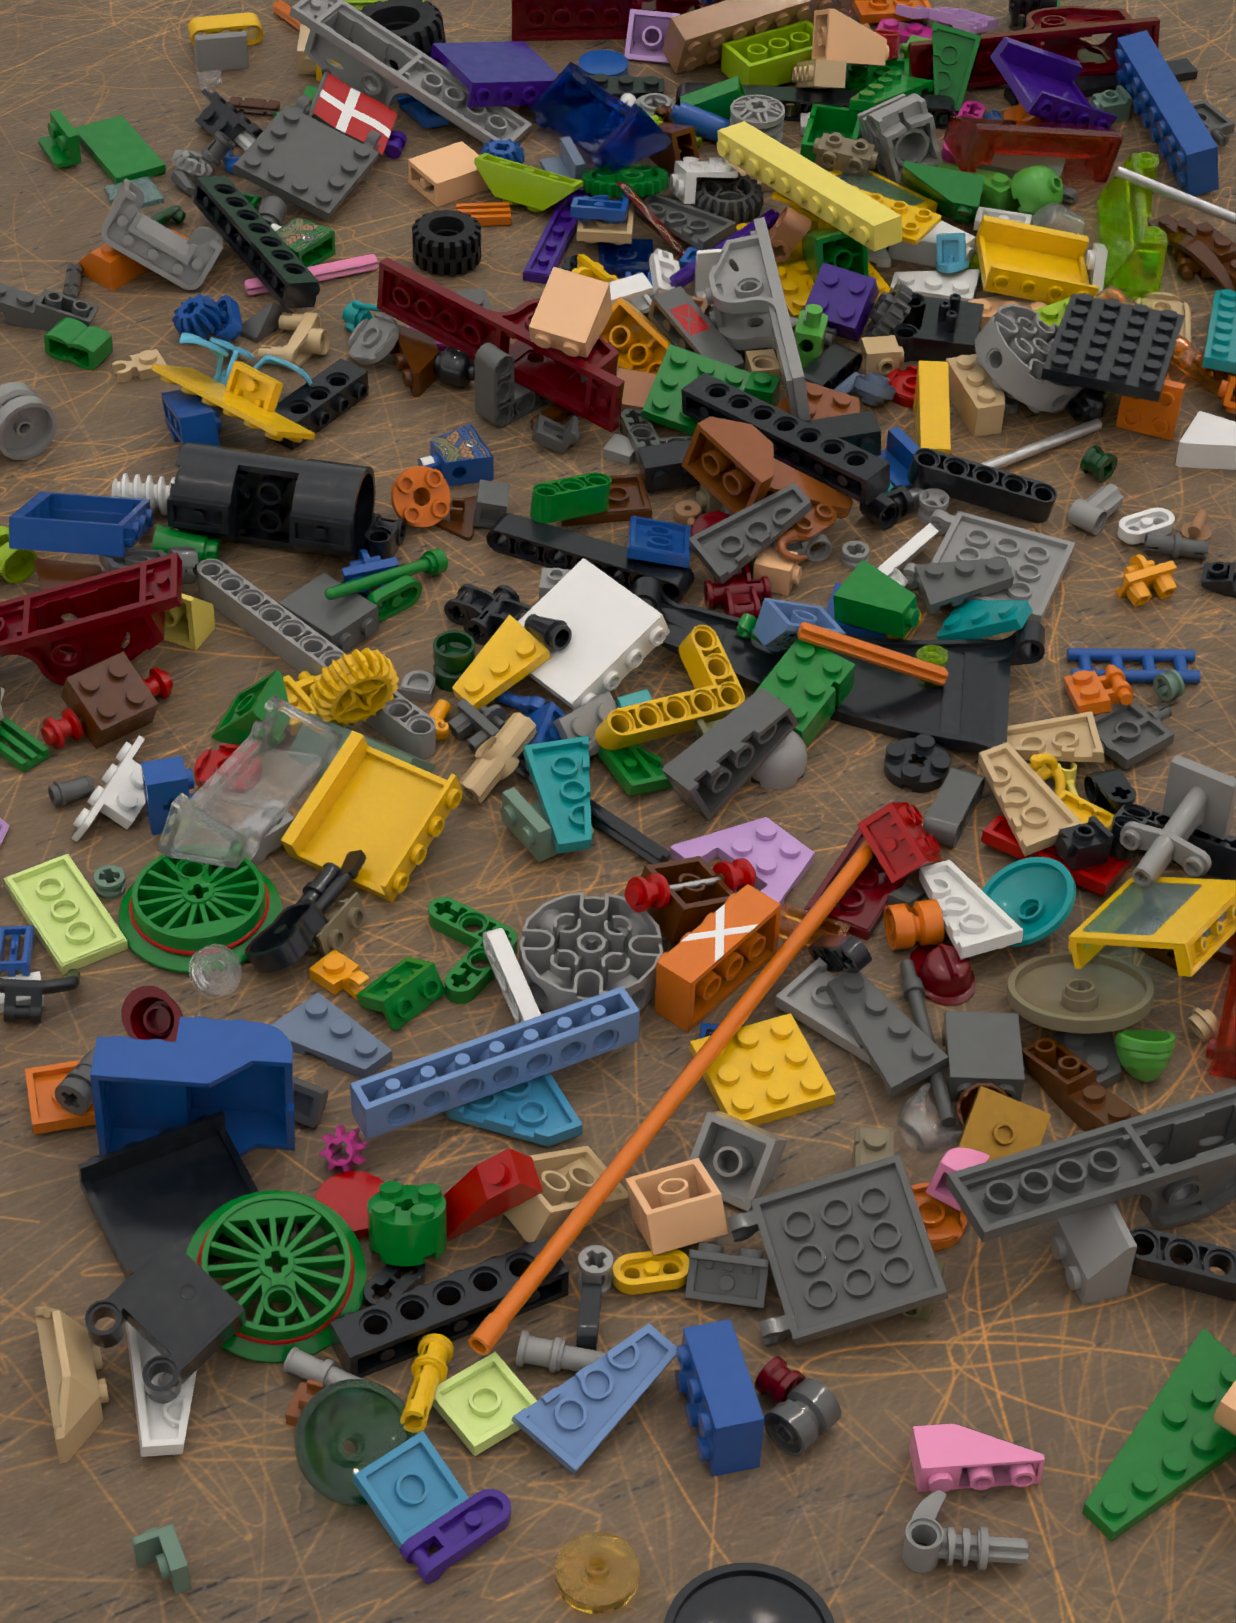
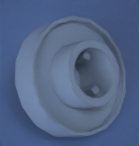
M868 371L867 376L857 375L853 386L859 389L858 394L862 396L861 401L873 406H877L878 402L884 403L886 399L893 400L897 390L889 385V378Z

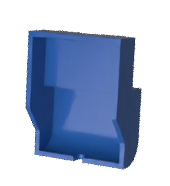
M197 1016L193 1018L180 1017L176 1042H168L162 1039L141 1040L125 1036H97L90 1079L100 1155L121 1149L128 1143L140 1142L153 1137L165 1129L177 1128L193 1122L202 1115H211L219 1111H223L225 1114V1129L240 1157L256 1148L295 1151L293 1048L288 1037L278 1028L266 1023L248 1022L243 1019L220 1020Z

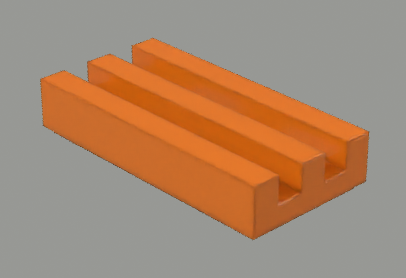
M510 202L456 204L457 211L470 214L471 217L478 220L481 226L511 225Z

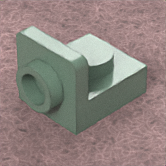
M173 1524L162 1528L148 1529L141 1535L132 1538L138 1567L156 1562L162 1581L170 1578L175 1594L192 1589L188 1565Z

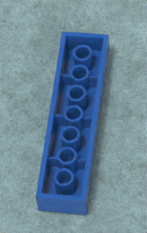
M1145 30L1117 38L1118 49L1114 51L1115 59L1119 66V70L1115 73L1117 83L1122 85L1132 97L1135 114L1140 115L1144 129L1148 128L1152 143L1158 145L1161 158L1166 159L1169 172L1175 174L1178 187L1180 189L1183 188L1185 193L1192 196L1218 190V146L1151 36Z

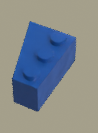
M181 389L161 393L165 422L174 442H181L182 446L186 442L220 446L218 430L222 429L219 412H215L213 406L203 403L201 396L187 394L181 391Z

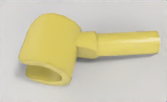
M1070 762V769H1064L1058 763V767L1065 774L1066 789L1079 796L1075 787L1077 764Z

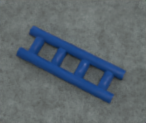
M1067 648L1066 652L1067 661H1078L1079 669H1071L1070 675L1082 670L1095 671L1097 676L1105 675V669H1093L1091 661H1110V665H1115L1123 671L1126 682L1153 683L1154 677L1157 674L1167 671L1156 670L1155 662H1173L1175 670L1181 675L1184 683H1200V671L1188 670L1187 662H1195L1196 653L1194 649ZM1123 661L1142 662L1143 670H1125Z

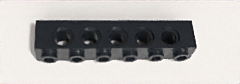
M546 1237L536 1242L526 1243L516 1250L500 1256L490 1257L480 1264L465 1270L454 1271L447 1277L429 1284L418 1285L411 1291L393 1298L382 1299L375 1305L355 1313L344 1314L339 1319L330 1322L332 1348L344 1370L363 1378L418 1356V1344L422 1337L427 1334H442L451 1342L473 1334L487 1315L493 1312L547 1244L549 1238ZM561 1258L516 1316L568 1296L569 1270Z

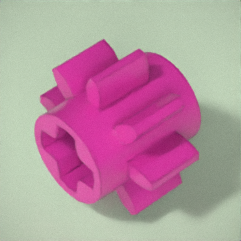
M340 1124L335 1127L336 1136L331 1133L322 1136L323 1141L327 1145L319 1153V1156H326L330 1162L329 1170L336 1166H342L344 1172L352 1171V1161L359 1165L366 1161L361 1152L364 1147L369 1145V1142L362 1141L358 1136L360 1128L357 1127L351 1132H346L345 1126ZM342 1142L348 1145L345 1150L348 1153L347 1155L341 1153L343 1146L340 1143Z

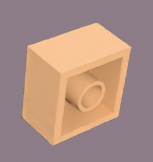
M699 1158L625 1178L632 1218L653 1255L698 1242H710L716 1237L728 1234L722 1194Z

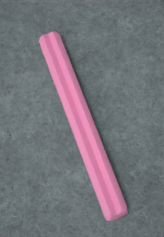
M369 254L307 268L321 282L377 270L378 260L375 254ZM258 278L244 281L245 292L248 296L269 292Z

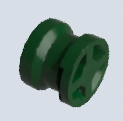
M1093 445L1084 454L1080 463V469L1084 473L1090 472L1094 474L1096 480L1105 482L1114 473L1118 459L1111 453L1105 454L1101 447Z

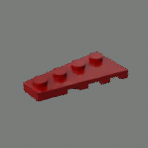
M999 815L983 830L981 842L992 846L997 851L1008 853L1021 860L1030 857L1054 859L1062 863L1069 870L1075 884L1084 887L1089 892L1102 896L1111 889L1133 862V859L1120 860L1109 855L1108 862L1105 864L1073 871L1054 852L1055 845L1024 856L1006 818Z

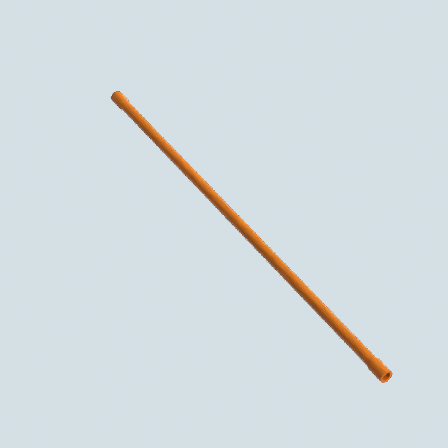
M866 839L503 1300L475 1330L468 1340L470 1347L480 1355L489 1354L507 1331L508 1325L869 864L875 854Z

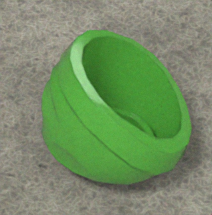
M1121 1030L1115 1036L1116 1055L1122 1067L1133 1078L1140 1082H1153L1163 1074L1169 1065L1173 1049L1175 1048L1176 1037L1175 1034L1168 1031Z

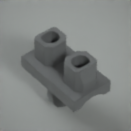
M463 698L456 704L459 714L449 721L448 724L452 735L459 741L471 732L474 733L466 741L472 753L475 754L477 749L486 740L496 736L503 727L506 711L498 704L490 707L484 705L478 711Z

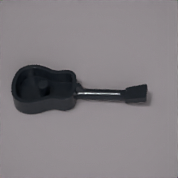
M362 850L347 853L339 875L316 902L305 898L300 903L288 906L276 917L272 924L248 944L245 955L259 973H271L282 970L295 963L306 953L316 933L327 922L324 913L346 889L352 879L358 876L366 860V855Z

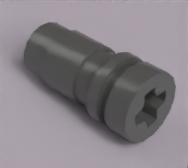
M95 1047L87 1055L85 1054L55 1090L57 1102L70 1113L83 1114L93 1103L90 1073Z

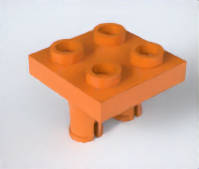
M1167 373L1159 402L1122 395L1116 427L1173 441L1186 384L1169 380L1170 376Z

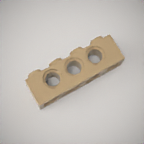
M815 59L797 62L796 67L792 69V83H795V88H845L847 61Z

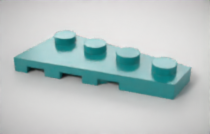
M589 736L524 745L523 756L546 822L551 827V836L557 854L590 849L592 830Z

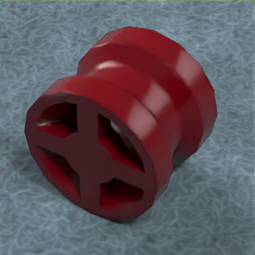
M776 1356L758 1374L755 1381V1389L761 1394H769L773 1397V1403L777 1405L779 1402H785L787 1395L806 1377L798 1370L791 1371L787 1367V1362L780 1356Z

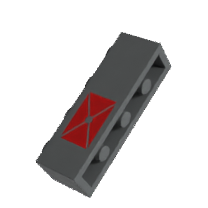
M681 286L652 297L648 317L672 345L743 370L745 362L742 356L733 349L725 336L717 330L710 318L702 312L694 299Z

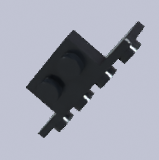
M205 88L201 91L211 104L202 111L195 121L212 137H216L215 132L217 130L224 133L232 141L243 130L247 131L255 139L263 132L254 122L252 123L242 112L239 113L228 101L226 103L216 91L213 94Z

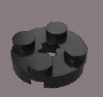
M920 734L916 738H906L888 744L883 770L886 778L896 787L902 789V784L913 787L912 792L925 793L942 787L950 770L951 759L948 752L942 746L935 743V739L932 736ZM913 763H919V764H922L923 766H922V767H919L917 764H913Z

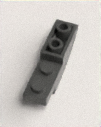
M0 283V312L5 313V323L15 326L49 331L61 319L67 317L79 320L88 327L91 325L99 309L97 305L63 295L56 291L44 289L42 294L37 296L28 291H22Z

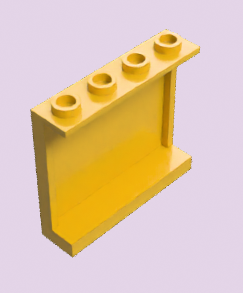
M983 215L975 241L984 291L1047 304L1056 303L1071 297L1072 294L1086 293L1096 298L1099 286L1090 285L1084 260V254L1089 244L1088 236Z
M352 730L281 838V842L289 857L320 871L327 862L334 863L341 869L348 852L362 850L366 855L365 863L362 865L358 876L352 879L350 884L393 903L397 895L406 889L409 876L416 865H420L425 859L427 848L433 838L441 834L445 819L451 810L456 809L460 804L463 791L456 775L451 774L448 780L368 746L364 735Z

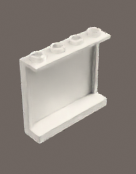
M584 558L518 621L524 627L527 617L531 614H536L542 617L563 620L571 629L572 637L568 646L560 651L549 650L551 658L528 674V676L571 707L572 710L606 692L616 689L621 680L634 668H637L643 659L656 646L662 644L670 633L663 614Z

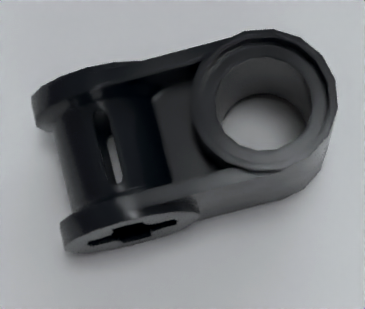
M378 513L373 514L370 525L365 531V549L370 557L380 555L381 560L395 556L406 535V518L395 520L383 518Z
M1120 768L1086 774L1084 778V789L1090 803L1114 815L1124 804H1133L1136 800V791L1127 781Z

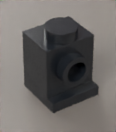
M1095 816L1089 817L1088 823L1059 829L1054 852L1073 871L1105 864L1108 862L1114 835Z

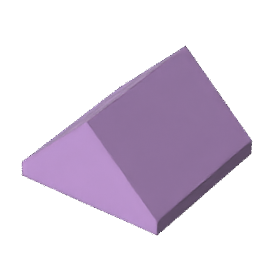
M630 9L624 54L627 60L670 64L662 49L670 19L680 14Z

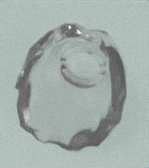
M1049 203L1034 213L1031 225L1083 235L1086 220L1083 218V214L1073 211L1064 205Z
M930 1083L921 1086L899 1110L896 1125L897 1132L906 1145L924 1154H932L950 1147L960 1140L963 1130H957L954 1126H942L938 1109L930 1101L928 1094L931 1087Z

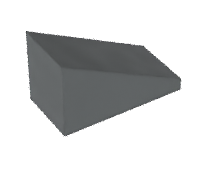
M906 884L888 894L887 905L907 903L910 907H913L915 901H922L926 896V892Z

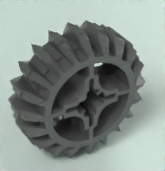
M738 172V178L700 177V181L696 182L695 204H692V206L735 221L737 226L741 223L752 222L756 217L760 216L764 197L762 187L757 184V180L750 179L748 175L741 176Z

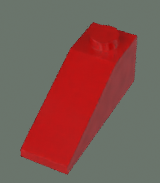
M508 1148L477 1164L443 1195L446 1200L447 1242L543 1193L532 1157Z

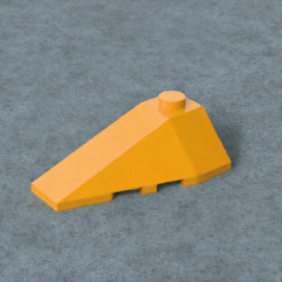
M621 297L612 305L611 317L600 334L606 342H610L619 352L617 366L628 370L653 374L658 373L668 346L671 344L634 305Z

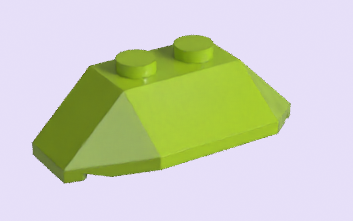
M483 153L474 160L475 166L495 197L503 199V202H510V205L522 204L528 206L527 209L533 212H543L581 188L584 182L488 153Z

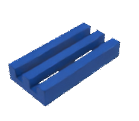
M34 926L0 927V977L2 971H7L8 977H15L16 970H22L23 976H30L35 940ZM25 934L22 960H18L20 935ZM6 935H12L9 961H3Z

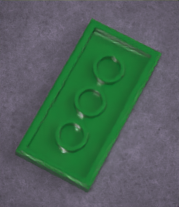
M122 115L74 128L79 135L80 144L116 186H121L125 178L131 182H136L166 173L165 163Z

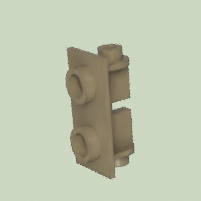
M355 892L350 899L344 898L335 903L334 907L325 916L327 919L326 924L316 933L307 951L311 953L319 951L322 952L323 956H326L332 950L340 952L367 922L368 919L358 892Z

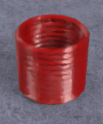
M888 29L874 30V32L887 39V45L889 46L888 60L897 59L900 33Z

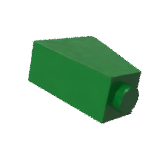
M735 76L680 96V103L683 101L730 120L731 104L734 100L747 94L739 76Z
M865 561L859 563L833 595L834 619L838 622L903 639L911 628L916 627L919 621L920 611L917 609L916 595Z

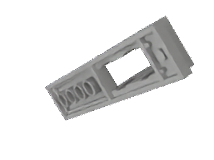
M300 0L291 7L289 15L310 29L304 52L314 64L317 63L321 70L324 68L330 69L334 77L349 87L383 103L390 108L394 104L397 96L407 93L484 144L489 143L491 139L500 140V138L502 140L511 139L512 142H519L530 131L532 123L506 106L467 107L469 90L446 67L344 0ZM330 60H333V61H335V62L341 64L342 66L337 65V64L333 63V62L330 61ZM390 60H393L397 63L398 70L392 68L389 62Z
M765 217L754 219L755 230L750 231V236L726 240L717 265H713L708 275L710 287L705 288L707 304H713L714 311L709 312L710 320L718 331L725 336L734 350H752L757 348H772L776 350L791 415L803 421H809L811 417L805 377Z

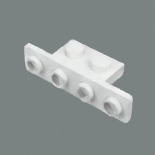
M139 735L132 745L126 741L115 757L120 761L118 766L112 763L101 780L106 784L104 788L99 785L87 801L92 805L90 810L84 807L75 819L73 825L77 827V830L71 839L78 842L99 811L125 829H128L145 804L141 765L132 760L145 740Z

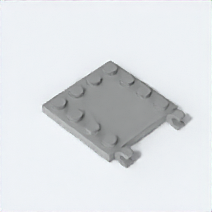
M936 509L931 516V520L938 521L941 524L933 522L932 525L939 531L936 535L939 536L945 533L946 535L931 563L1006 557L1014 576L1013 586L983 597L972 595L964 598V600H1027L1033 610L1027 621H1036L1041 624L1074 553L1075 543L957 511L954 516L943 510ZM907 563L903 570L904 574L912 576L905 575V578L908 580L905 586L907 589L918 587L914 577L915 565H917L915 563Z

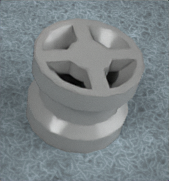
M934 488L922 491L919 497L918 520L925 525L932 524L933 522L941 524L938 521L931 520V516L936 509L947 512L949 495L945 491Z

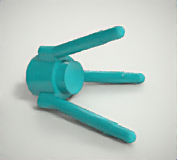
M355 299L343 310L342 319L346 323L345 329L353 332L361 321L366 318L369 320L374 318L369 310L382 311L377 309V305L362 303Z

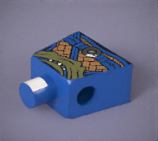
M472 424L432 438L430 441V456L418 459V466H427L439 470L443 474L448 486L479 483L480 479L494 480L493 455Z

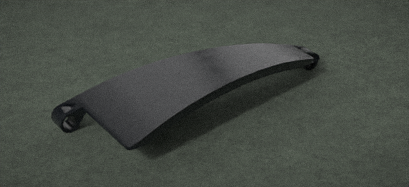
M641 577L634 582L632 593L663 614L670 633L666 636L663 643L660 644L661 646L679 655V645L694 627L698 625L709 626L716 632L740 685L756 691L788 651V649H781L780 651L770 652L751 637L748 639L740 637L737 633L739 617L695 605L678 604L670 600L664 594L659 581L655 578ZM1026 621L1022 629L1016 630L1011 636L1001 640L981 638L901 640L850 636L944 667L948 671V678L943 686H938L831 651L855 664L854 688L839 707L835 706V712L830 719L900 739L916 738L920 734H928L935 739V743L944 748L979 753L1006 743L1010 666L1033 664L1043 659L1045 655V628L1039 622Z

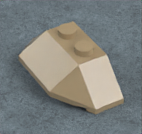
M39 1306L34 1308L59 1463L61 1464L68 1462L104 1420L101 1403L109 1402L105 1377L97 1379L96 1370L103 1369L100 1347L97 1345L91 1346L87 1329L60 1310Z

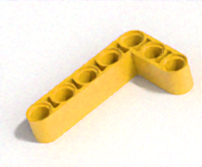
M706 625L694 627L679 645V655L695 689L612 710L595 730L596 741L601 747L607 750H617L695 730L696 720L703 719L706 723L723 719L744 702V691L716 632L711 627Z

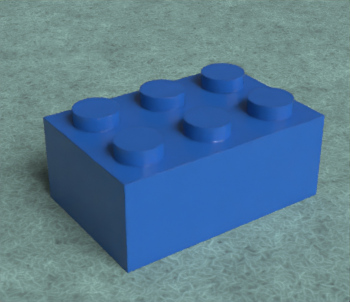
M731 1319L683 1328L682 1345L676 1348L680 1369L675 1370V1381L679 1394H686L688 1403L685 1405L688 1424L690 1428L696 1427L699 1437H696V1446L700 1461H707L712 1477L760 1467L765 1419Z

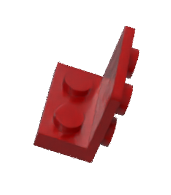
M891 802L857 824L892 884L897 883L924 865H931L942 861L939 852L942 850L938 841L932 834L927 835L921 825L924 819L915 805L910 806L908 802Z

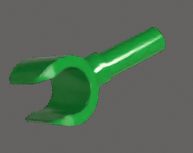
M744 613L738 622V635L746 639L751 637L762 645L761 641L753 633L757 619L751 614Z

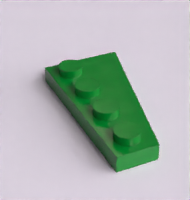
M895 70L887 71L850 99L849 110L864 112L902 93L906 97L913 93L920 96L921 90L924 92L933 91L934 80L901 75L900 71Z

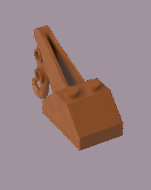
M708 417L697 423L681 465L733 514L796 483L810 499L812 510L777 538L775 546L782 558L794 563L805 561L807 555L792 554L786 547L788 544L797 541H809L831 528L837 518H846L853 505L851 497L775 459L773 443L757 428L748 423Z

